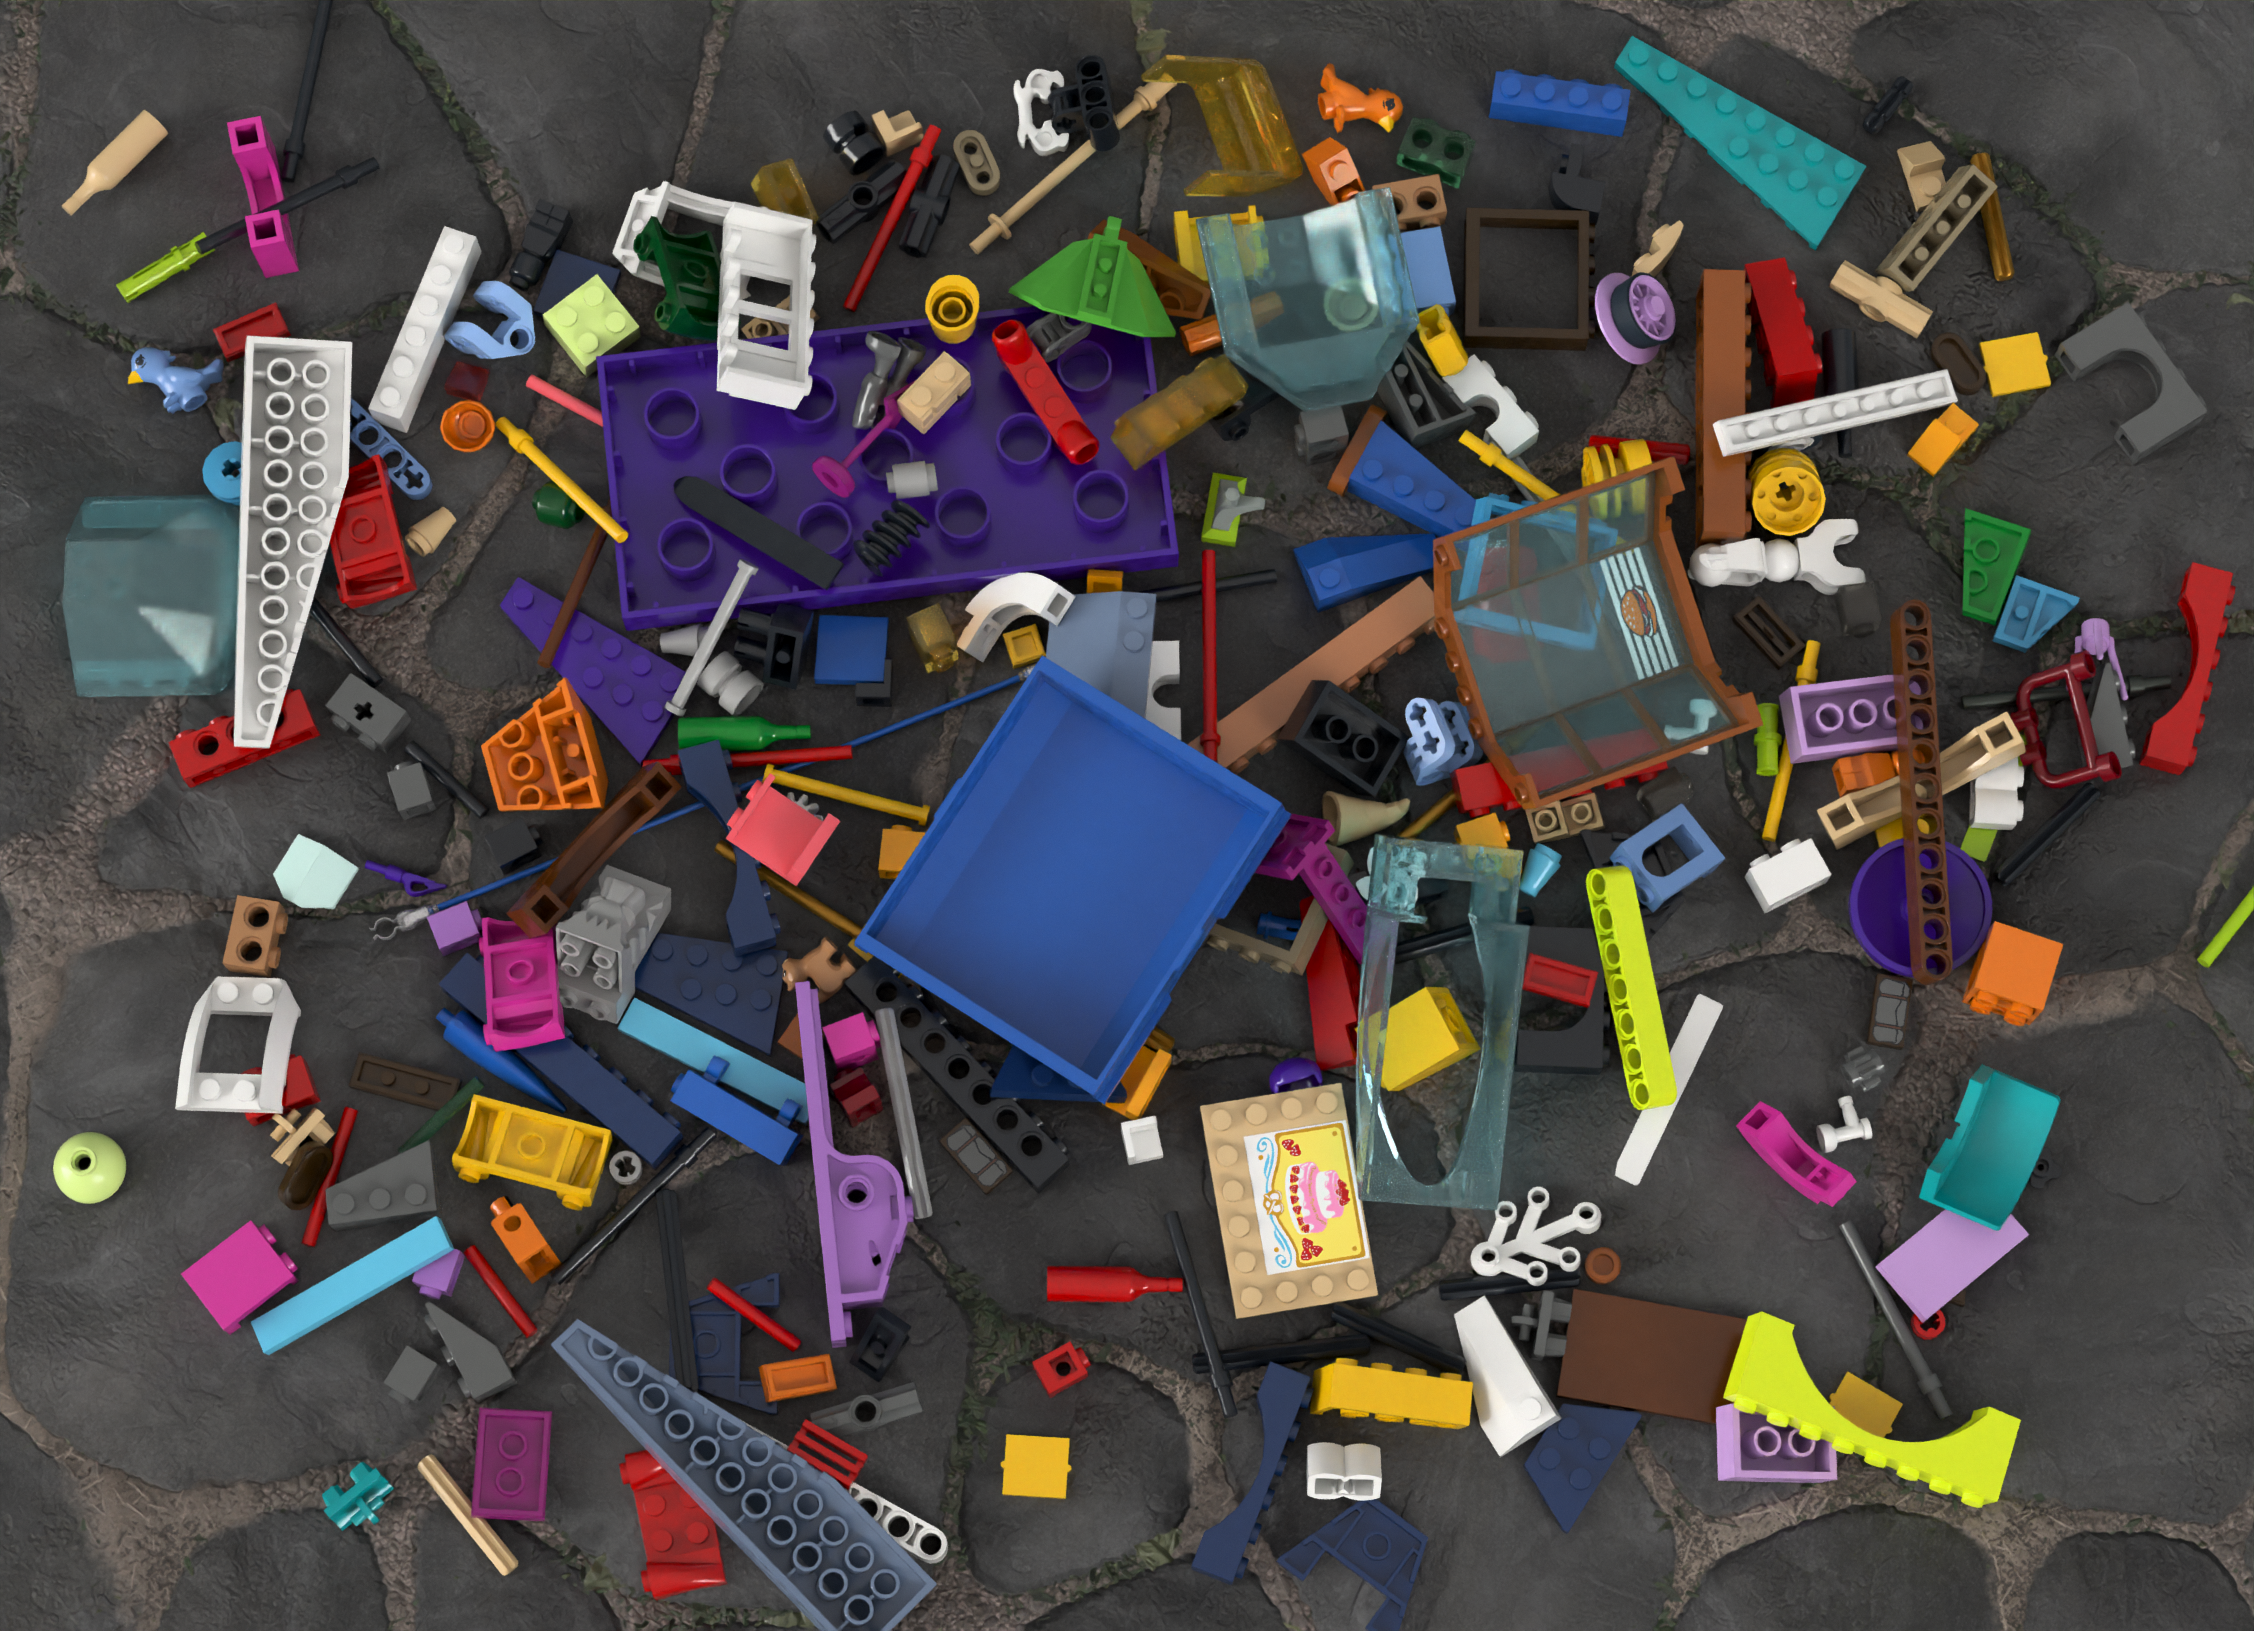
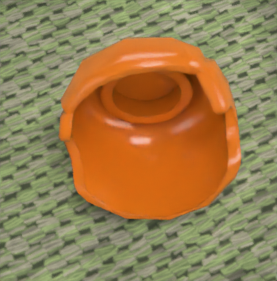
M464 400L455 403L445 410L440 430L444 441L454 450L474 452L482 449L493 439L496 423L492 412L481 402Z

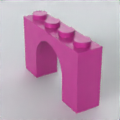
M261 116L227 122L232 153L241 170L252 215L245 216L251 250L265 278L297 272L299 268L288 213L282 216L278 209L255 214L285 199L276 149Z

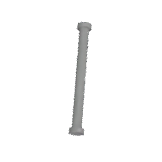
M739 560L737 564L739 570L671 701L668 700L664 706L668 711L678 716H684L686 712L684 706L751 575H756L759 569L746 560Z

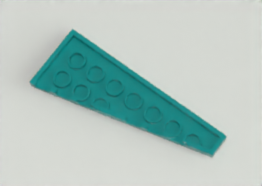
M1631 36L1616 60L1614 68L1641 93L1645 92L1660 106V110L1667 117L1670 115L1685 129L1684 132L1690 138L1694 137L1708 150L1707 154L1741 185L1745 184L1752 190L1767 209L1771 208L1777 213L1791 231L1795 230L1809 243L1808 246L1816 251L1864 173L1866 165Z

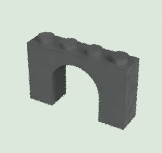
M2129 302L2062 342L2055 353V357L2073 382L2099 366L2115 360L2133 362L2150 375L2156 390L2154 404L2120 425L2114 435L2115 440L2133 464L2201 423L2208 412L2203 397L2197 391L2191 389L2186 382V376L2182 368L2178 364L2172 363L2166 354L2163 342L2158 337H2153L2146 327V320L2142 313L2137 309L2134 310Z

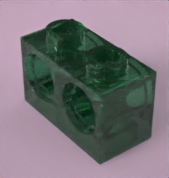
M1413 116L1398 150L1396 164L1425 176L1439 174L1440 182L1459 189L1474 155L1476 141L1471 139L1465 132L1459 130L1452 132L1440 127L1432 119H1419ZM1422 139L1427 141L1430 145L1428 147L1421 148L1416 146L1413 142ZM1448 152H1456L1461 156V158L1457 160H1451L1447 158L1445 154Z

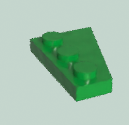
M1965 508L1962 615L1996 626L2030 538L2031 529Z

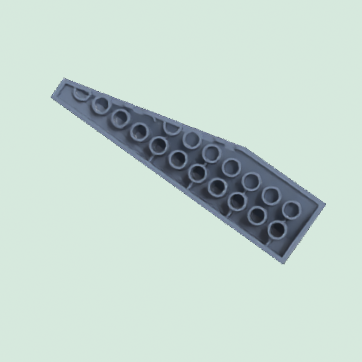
M579 1319L551 1344L553 1349L642 1446L820 1631H891L937 1585L832 1476L816 1469L803 1458L792 1454L776 1444L774 1440L758 1433L724 1409L698 1393L692 1392L669 1375H665L647 1364L648 1362L637 1355L634 1356L621 1348L616 1342Z

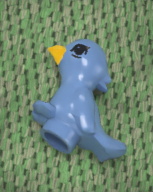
M144 347L137 350L132 356V372L128 377V384L140 382L154 383L160 387L166 396L163 400V405L167 408L168 412L174 414L182 409L190 412L206 402L207 395L205 391L209 389L210 384L222 381L223 360L215 359L211 364L201 369L171 366L170 362H173L176 356H170V351Z

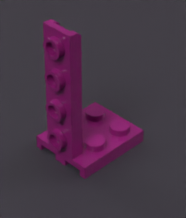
M1292 814L1255 873L1287 880H1293L1299 873L1357 962L1363 967L1371 968L1391 943L1325 844L1328 838L1335 832V829L1329 820Z

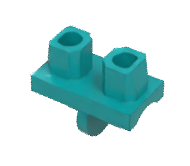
M361 1462L351 1470L350 1477L356 1484L347 1492H344L337 1484L331 1486L322 1494L327 1506L324 1512L342 1531L352 1523L357 1527L367 1518L376 1525L380 1519L375 1511L385 1504L382 1498L394 1489L390 1482L376 1468L372 1469L364 1462Z

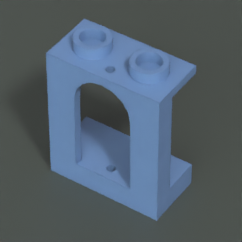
M1682 803L1622 842L1609 857L1613 862V866L1624 865L1629 868L1634 879L1638 900L1646 905L1652 913L1664 901L1701 876L1705 878L1713 873L1725 859L1724 855ZM1669 834L1690 861L1670 875L1657 877L1645 869L1642 863V855L1645 849Z

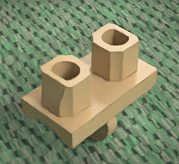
M314 1107L296 1128L293 1125L302 1115L294 1108L285 1118L278 1113L272 1116V1119L279 1125L270 1136L278 1142L286 1132L290 1134L271 1155L278 1163L283 1164L284 1162L290 1166L296 1153L301 1148L299 1147L300 1143L307 1136L325 1145L335 1134L329 1124L323 1119L325 1115Z

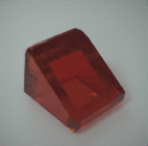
M457 361L445 382V390L447 394L480 402L490 370Z

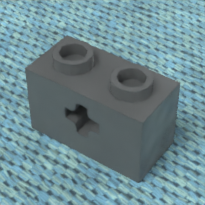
M352 673L349 674L325 705L331 714L329 720L345 732L349 728L360 735L357 739L364 746L372 751H375L378 747L386 754L412 721L406 710ZM363 712L367 715L370 713L373 715L371 719L366 717L361 719L360 716Z

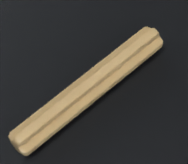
M432 1454L423 1458L417 1466L420 1473L499 1572L504 1576L511 1573L518 1566L516 1557L484 1518H471L472 1502L437 1458Z

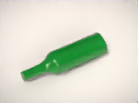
M761 716L679 718L678 720L679 750L719 740L722 750L757 751L778 740L811 739V725H776Z

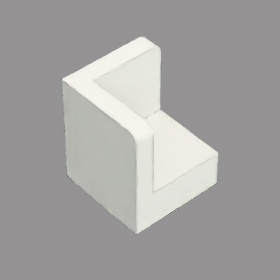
M1156 1116L1121 1123V1134L1128 1165L1163 1158Z

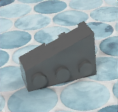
M430 1140L325 1189L328 1224L335 1232L428 1220L435 1216L443 1218L436 1148Z

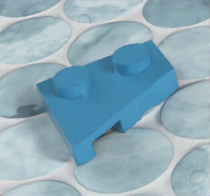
M2016 575L1992 641L2026 653L2077 605L2080 598Z

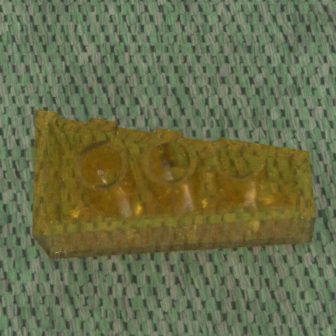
M1225 354L1214 360L1212 357H1209L1202 361L1195 368L1194 372L1187 376L1182 375L1164 390L1153 394L1142 403L1125 412L1115 421L1116 428L1110 439L1133 469L1137 470L1239 401L1249 385Z

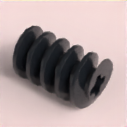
M894 500L891 503L892 511L884 510L881 513L883 521H873L872 528L874 532L865 530L862 533L864 541L855 540L853 542V548L862 563L880 577H883L878 567L880 564L887 568L892 567L888 558L890 554L897 558L902 557L897 547L899 544L906 548L911 547L907 538L909 534L918 539L921 537L916 526L919 524L927 529L930 527V524L921 513L909 504L899 500Z

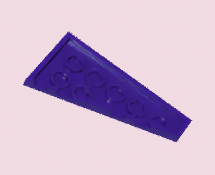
M518 577L501 602L500 607L541 653L563 602ZM575 609L551 665L562 678L565 677L569 680L578 697L600 719L615 739L623 745L642 768L643 760H647L675 716L674 713L668 711L664 706L668 700L671 701L686 672Z

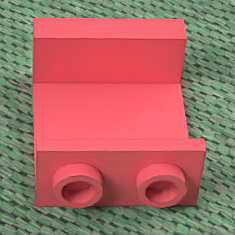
M769 774L764 783L756 780L746 795V798L750 800L746 809L743 810L738 807L728 821L727 825L732 829L726 839L797 886L840 823V820L829 813L824 821H821L772 788L770 785L776 777Z

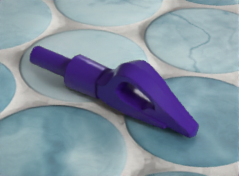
M367 860L365 864L366 869L384 874L385 879L403 883L406 893L412 897L423 896L445 889L448 886L407 872L392 864H389L387 867ZM421 884L425 885L428 889L414 891L412 885Z

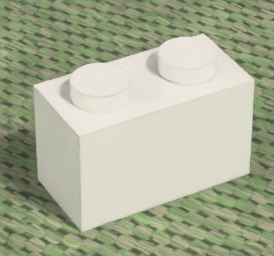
M1811 838L1802 843L1799 839H1795L1780 848L1782 853L1772 858L1765 854L1750 863L1751 868L1745 875V879L1764 913L1827 883L1831 873Z

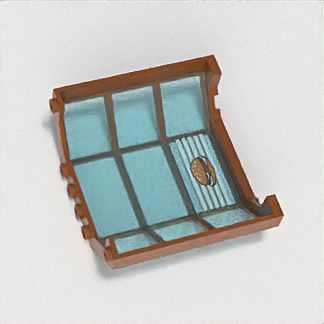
M1674 456L1433 539L1434 613L1436 616L1434 627L1438 637L1444 640L1447 649L1445 654L1447 666L1456 675L1459 684L1456 689L1460 703L1466 706L1470 717L1468 720L1470 734L1475 740L1477 739L1479 746L1523 809L1542 807L1763 726L1753 692L1739 693L1734 685L1726 687L1719 677L1722 675V670L1715 662L1671 530L1672 519L1666 516V505L1672 503L1673 494L1685 490Z

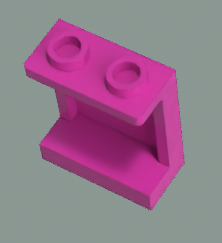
M251 1220L181 1273L221 1328L229 1335L241 1327L239 1322L269 1298L289 1283L294 1285L299 1281L293 1273L298 1269L293 1260L286 1252L279 1255L272 1246L277 1240L265 1224L258 1228Z

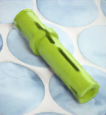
M202 232L178 248L176 245L170 248L171 252L164 255V257L122 282L117 283L116 286L126 302L130 303L139 295L147 292L181 270L186 272L191 269L189 267L191 264L214 252L215 249H212L201 255L195 247L196 241L207 237L205 233Z

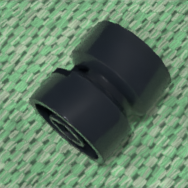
M855 110L849 111L835 119L823 134V139L836 154L841 153L840 161L853 176L862 174L872 168L886 152L885 146L873 132L868 133L869 125L859 112Z

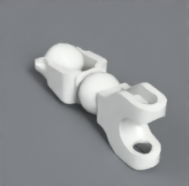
M1854 519L1824 520L1815 527L1808 537L1797 538L1793 544L1784 539H1774L1764 544L1763 541H1760V538H1752L1723 546L1708 543L1698 547L1693 552L1688 569L1689 578L1709 587L1720 584L1753 586L1758 582H1762L1764 578L1780 583L1794 577V581H1807L1816 590L1825 595L1856 592L1866 585L1865 574L1861 568L1843 566L1836 560L1833 553L1834 546L1851 542L1859 533L1858 524Z

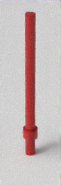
M929 125L919 147L914 148L909 158L911 164L842 306L848 311H856L923 169L928 168L933 158L931 152L942 131L934 125Z
M852 745L734 753L730 754L733 768L767 764L853 759ZM672 754L670 758L643 760V766L659 762L672 775H682L678 754Z

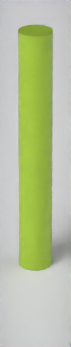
M2254 886L2198 957V962L2204 967H2210L2254 910Z

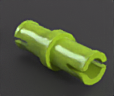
M1762 703L1757 705L1763 726L1757 727V734L1754 735V744L1757 746L1756 772L1760 776H1775L1779 774L1778 746L1782 743V736L1778 734L1779 706L1773 703Z

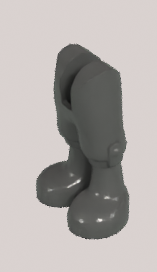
M869 331L867 333L865 342L867 347L875 353V365L873 371L868 373L862 381L852 419L853 427L864 430L870 427L873 429L886 416L884 398L908 385L906 379L911 370L925 357L927 349L924 345L903 337L898 338V341L890 336L877 331ZM897 360L893 375L890 376V378L888 379V374L894 362Z

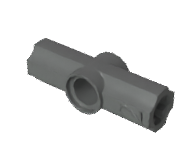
M912 1382L876 1394L860 1395L853 1401L810 1413L813 1424L840 1439L862 1431H874L882 1425L924 1413L916 1383ZM865 1404H872L876 1408V1415L869 1422H861L858 1418L859 1409ZM817 1438V1441H818L819 1444H823V1443H824L823 1441H821V1440H819V1439Z

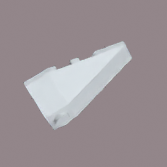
M1485 1295L1454 1314L1464 1358L1466 1359L1470 1382H1473L1472 1392L1480 1425L1498 1455L1502 1457L1562 1418Z

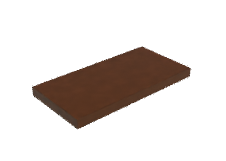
M1573 1289L1571 1316L1565 1335L1567 1336L1565 1354L1561 1361L1556 1397L1716 1425V1407L1734 1403L1723 1398L1747 1319Z

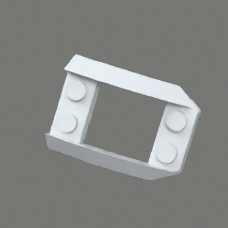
M663 181L660 187L653 190L645 188L637 191L632 197L612 254L633 276L664 286L659 267L639 260L637 253L633 249L636 236L643 231L650 217H657L660 224H662L668 208L693 218L723 226V220L733 202L693 193L673 186L666 181ZM721 249V252H720V255H719L720 260H721V263H722V249ZM740 274L739 300L751 296L746 290L751 276Z
M221 976L215 978L196 1003L191 1015L181 1057L175 1109L283 1114V1088L286 1086L290 1049L298 1017L301 1016V1009L285 980L280 978ZM211 1014L272 1016L265 1045L261 1075L199 1073L205 1034Z

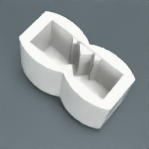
M2018 757L1970 781V828L2013 830L2017 825V821H2022L2024 806L2023 801L2018 800L2017 787L2023 786L2024 767L2018 766Z
M1327 1442L1308 1445L1306 1458L1307 1495L1317 1499H1336L1344 1496L1361 1501L1380 1498L1382 1482L1380 1448L1370 1444H1351L1343 1447Z

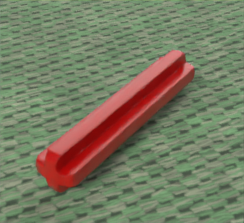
M1591 435L1588 447L1594 446L1598 456H1600L1601 445L1608 444L1614 458H1618L1620 442L1636 439ZM1645 440L1651 461L1656 462L1674 456L1677 464H1688L1690 458V446L1688 444Z

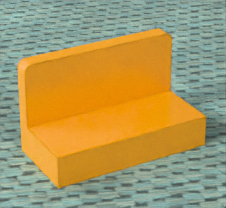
M1142 1046L1120 1080L1127 1091L1125 1103L1106 1102L1104 1106L1130 1120L1141 1119L1172 1062V1055L1160 1048L1156 1053Z

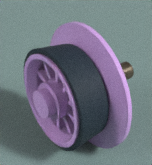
M1643 272L1636 273L1632 277L1622 273H1612L1600 281L1595 294V309L1599 325L1595 326V335L1598 338L1605 337L1612 349L1621 358L1630 363L1641 365L1650 362L1657 355L1660 345L1669 342L1676 331L1675 308L1667 290L1655 277Z

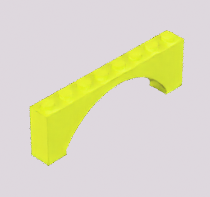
M1763 1311L1748 1316L1723 1398L1734 1402V1408L1751 1414L1755 1413V1411L1767 1416L1766 1420L1776 1426L1787 1427L1790 1425L1799 1429V1434L1807 1439L1815 1441L1820 1439L1832 1443L1834 1450L1841 1453L1853 1454L1855 1452L1864 1456V1461L1872 1466L1881 1468L1885 1466L1897 1470L1896 1474L1901 1478L1910 1481H1918L1920 1479L1929 1483V1488L1935 1492L1947 1495L1950 1492L1962 1497L1961 1502L1966 1505L1982 1508L1983 1505L1998 1502L2021 1422L2020 1419L1992 1407H1985L1974 1410L1968 1422L1955 1431L1935 1440L1902 1442L1873 1435L1857 1427L1839 1414L1816 1388L1799 1356L1792 1334L1794 1324Z

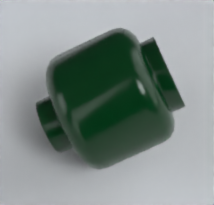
M554 481L546 482L533 496L532 506L536 509L538 520L543 524L569 529L576 523H580L585 515V511Z

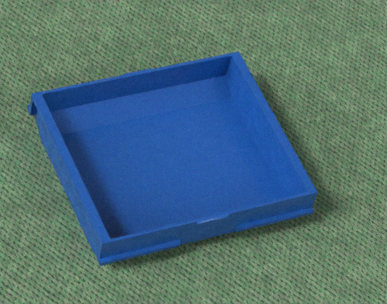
M1042 655L963 777L957 779L934 814L933 823L856 938L854 945L865 953L869 952L1081 1087L1093 1098L1105 1105L1170 1005L1172 989L1216 921L1226 918L1292 814L1286 811L1283 804L1277 799Z

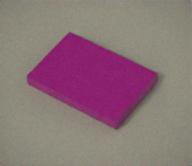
M479 1407L471 1518L545 1521L552 1411Z

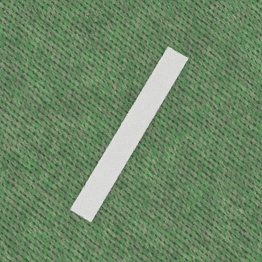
M1945 369L1727 418L1715 422L1713 427L1722 455L1726 457L1949 406L1958 400L1948 370Z

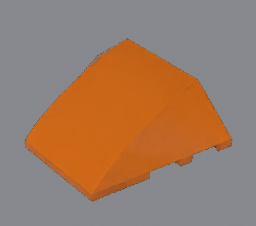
M565 677L556 684L558 687L543 699L539 698L532 703L533 707L519 719L510 721L481 745L498 810L501 812L604 808L609 781L592 720L569 680Z

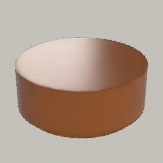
M1606 1247L1592 1250L1584 1262L1586 1276L1593 1283L1599 1285L1613 1282L1621 1270L1619 1256L1616 1252Z

